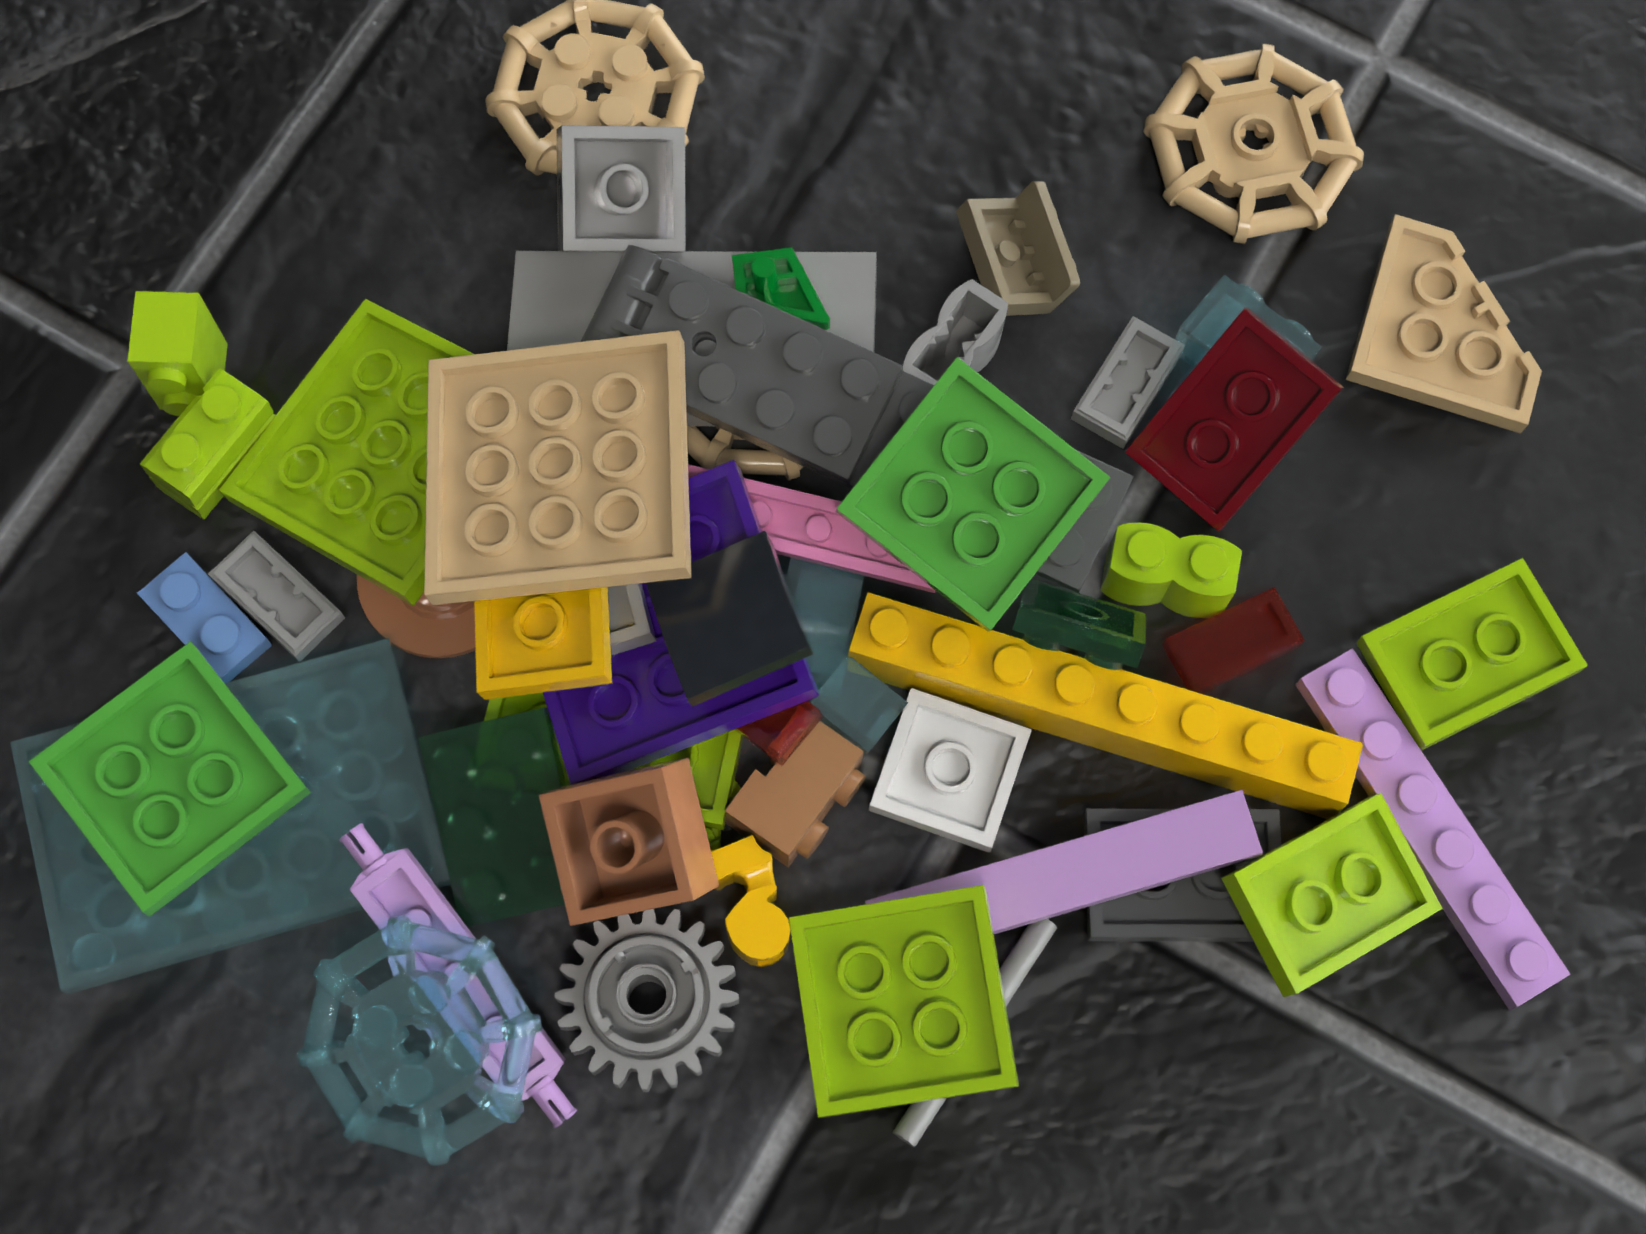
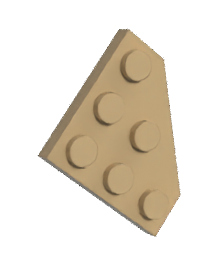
M1395 214L1387 231L1346 380L1522 433L1529 424L1542 370L1529 351L1523 353L1506 326L1510 320L1485 281L1480 283L1477 281L1462 257L1465 250L1454 232Z

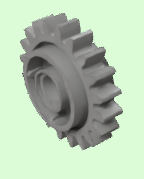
M654 909L645 910L642 915V922L637 925L632 923L629 914L618 916L619 929L615 932H611L606 925L597 920L593 923L599 940L596 946H591L581 940H575L573 943L577 953L584 960L582 965L561 964V973L570 981L575 982L574 988L555 992V999L558 1003L575 1007L572 1013L566 1014L558 1020L560 1029L563 1031L582 1030L581 1034L570 1045L569 1049L576 1056L586 1053L591 1049L595 1050L588 1068L594 1076L602 1072L609 1064L615 1065L613 1084L618 1088L625 1084L631 1072L638 1073V1081L643 1092L650 1091L653 1075L656 1072H662L667 1084L672 1089L676 1088L678 1083L676 1068L681 1064H684L696 1076L701 1075L702 1068L696 1054L700 1050H704L708 1054L719 1057L722 1054V1048L717 1040L711 1036L712 1032L715 1030L733 1032L735 1028V1023L729 1017L719 1013L723 1007H732L739 1004L738 993L719 988L721 984L730 981L736 976L734 966H713V962L724 951L723 943L716 941L701 947L699 944L705 933V924L699 921L691 926L687 932H681L680 910L677 909L670 913L663 925L657 924ZM654 982L665 989V1003L653 1014L643 1015L635 1012L629 1004L632 991L642 983Z

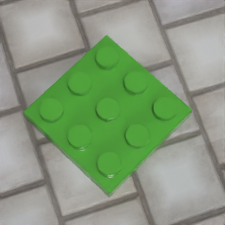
M956 357L837 507L835 512L989 632L1111 477L960 358Z
M191 641L29 761L140 910L149 917L311 793Z

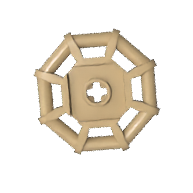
M567 0L520 27L510 26L505 32L503 39L506 45L493 92L486 97L485 101L488 114L497 117L525 158L527 170L537 176L544 172L557 174L556 129L561 125L685 127V146L688 144L689 139L686 131L697 87L703 82L705 76L702 64L691 58L663 19L664 11L652 3L646 7L610 0ZM591 21L630 28L631 30L626 39L593 33ZM576 25L577 34L562 36L552 50L549 51L540 44L569 26ZM650 41L669 67L656 71L651 68L643 51ZM525 62L539 69L535 88L532 91H518ZM600 82L604 83L606 88L611 89L610 94H600L597 101L587 100V93L583 88L588 84ZM657 93H672L666 118L661 119L652 115ZM539 113L542 119L545 118L549 123L551 131L544 138L539 139L524 116Z
M1262 44L1258 50L1201 60L1196 56L1190 58L1182 64L1181 75L1155 114H1151L1145 119L1144 134L1152 141L1166 189L1163 193V198L1170 206L1179 205L1232 235V241L1245 244L1247 238L1307 227L1310 230L1318 229L1327 222V212L1353 171L1359 170L1363 165L1364 152L1355 144L1340 97L1343 88L1336 80L1328 82L1274 52V45ZM1254 74V81L1224 86L1221 80ZM1271 77L1304 95V97L1300 99L1292 94L1289 100L1276 93L1279 86L1270 82ZM1195 94H1201L1209 102L1205 111L1201 112L1197 119L1183 115ZM1321 113L1329 140L1318 139L1312 115ZM1247 130H1254L1257 138H1267L1269 143L1263 145L1262 150H1254L1244 145L1242 141ZM1176 140L1192 141L1198 164L1186 172ZM1311 161L1327 165L1328 167L1314 190L1302 179ZM1209 181L1213 183L1214 189L1221 196L1239 198L1236 210L1199 188ZM1286 194L1292 206L1253 213L1256 199Z

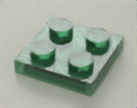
M1031 579L1023 590L1012 630L1023 633V640L1040 649L1059 651L1061 645L1085 652V659L1106 669L1121 670L1123 664L1138 668L1146 644L1147 614Z

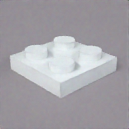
M911 688L869 805V811L990 853L1032 729Z

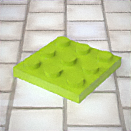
M984 885L789 917L818 1117L823 1118L1019 1087L987 891Z

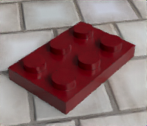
M1244 308L1125 453L1219 532L1344 387L1250 309Z

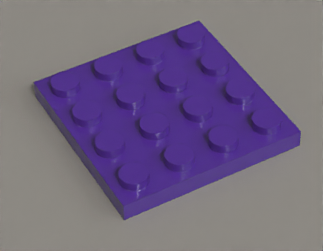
M735 460L688 478L691 563L762 532L741 469ZM642 583L656 642L612 655V684L543 692L570 784L573 785L632 770L820 696L807 658L692 707L686 698L671 660L647 584Z

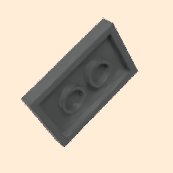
M1087 808L1083 814L1084 836L1175 809ZM1249 809L1264 855L1281 845L1279 809ZM1257 858L1086 907L1088 941L1254 942L1221 878Z

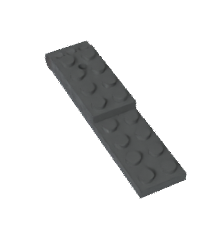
M634 245L627 246L580 341L679 330L685 346L686 413L853 489L934 386L904 372L903 365L675 261L666 257L662 259ZM704 340H711L716 343L715 350L707 356H700L695 353L697 345ZM1080 451L1078 452L1111 478L1035 573L1078 594L1134 477Z

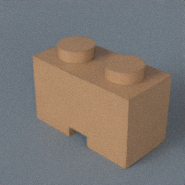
M801 707L770 748V751L775 754L771 759V764L774 766L767 776L755 769L725 810L726 824L745 838L753 835L763 850L770 852L772 857L788 868L798 854L806 859L813 854L829 829L827 825L822 823V820L835 802L846 807L866 778V775L858 771L862 766L864 751Z

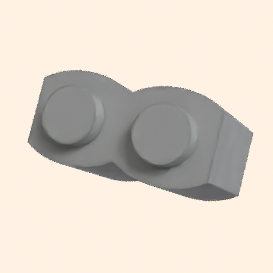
M973 279L963 283L944 302L939 313L937 326L924 332L912 344L905 357L903 371L935 385L956 357H958L976 372H979L991 361L999 347L1008 302Z

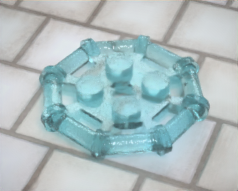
M407 915L391 916L387 921V926L332 960L322 959L315 968L313 974L317 979L304 1047L297 1051L299 1065L307 1066L345 1127L346 1130L343 1136L354 1144L358 1140L424 1157L427 1158L430 1165L435 1166L447 1164L450 1155L503 1123H516L525 1110L521 1099L535 1035L542 1030L540 1015L532 1014L494 953L493 949L496 944L489 938L483 936L479 940L411 922ZM415 951L460 964L453 970L450 978L445 973L436 970L428 972L416 970ZM388 957L393 977L373 990L368 991L357 980L356 976ZM475 976H477L502 1017L501 1019L486 1023L465 987ZM340 1002L353 1008L351 1019L355 1017L352 1033L347 1036L346 1041L333 1040ZM414 1025L418 1030H425L431 1038V1042L428 1044L431 1052L429 1057L425 1058L419 1050L408 1053L404 1048L403 1042L410 1036L406 1026ZM506 1041L498 1082L495 1084L481 1076L482 1065L489 1054V1043ZM347 1061L368 1095L363 1103L338 1063ZM464 1093L479 1106L449 1125L445 1123L440 1109ZM394 1104L409 1107L411 1108L408 1111L409 1113L418 1115L419 1127L379 1117L378 1115L384 1106L391 1107Z

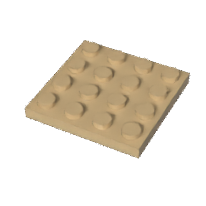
M679 330L429 360L424 595L432 605L691 578L685 346Z

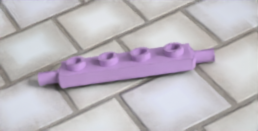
M363 823L351 829V833H346L339 841L343 843L363 871L356 878L350 891L507 1101L511 1104L526 1100L532 1096L551 1121L552 1126L556 1128L561 1125L565 1119H569L578 1111L572 1106L553 1080L566 1058L411 851L405 848L384 855L364 828Z

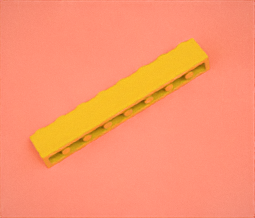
M867 592L848 652L847 672L909 691L913 688L1009 722L1230 790H1243L1244 794L1325 819L1335 816L1348 805L1363 747L1361 742L991 630L988 632L980 626Z

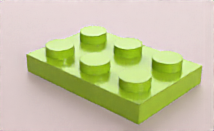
M1523 558L1361 636L1356 642L1395 712L1421 751L1581 672L1588 666Z
M1382 793L1362 800L1221 878L1283 997L1298 994L1443 909Z

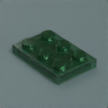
M543 707L418 737L456 910L464 924L469 927L565 905L539 799L541 794L566 786L548 708Z

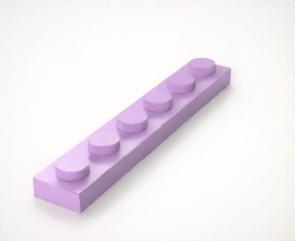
M1350 649L1300 678L1295 685L1325 731L1363 743L1355 775L1369 797L1382 793L1444 912L1508 1009L1517 1008L1569 976V971L1354 649Z

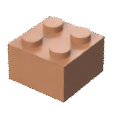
M688 757L573 785L568 784L539 795L570 926L693 901L719 886Z

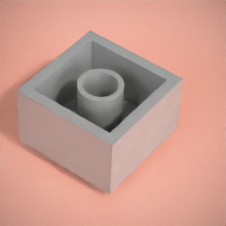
M561 125L556 129L558 251H625L628 245H634L647 251H685V127Z

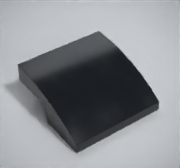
M766 531L692 562L691 578L646 583L671 660L686 698L692 707L814 654L798 606L788 590L774 545Z

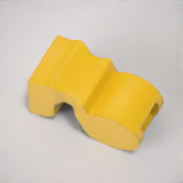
M751 835L714 850L711 854L719 886L715 889L719 891L732 883L744 885L747 891L725 918L727 935L731 946L736 954L748 964L765 967L778 962L788 950L790 926L784 912L772 904L777 900V886L773 875L772 854L763 850L756 842L754 836Z

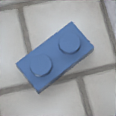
M187 552L137 593L184 645L191 641L226 685L272 646L262 632Z

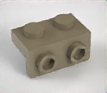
M1032 181L1016 198L967 199L957 209L956 214L980 283L983 287L1008 302L1006 316L1050 314L1079 287L1080 278L1077 273L1076 264L1071 256L1056 209L1053 206L1044 181Z

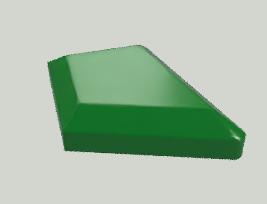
M792 247L732 255L736 290L824 330L830 328V318Z

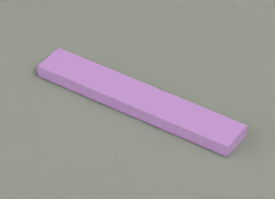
M1239 790L865 901V903L872 904L984 885L987 891L993 933L997 934L1262 856L1263 852L1243 790Z

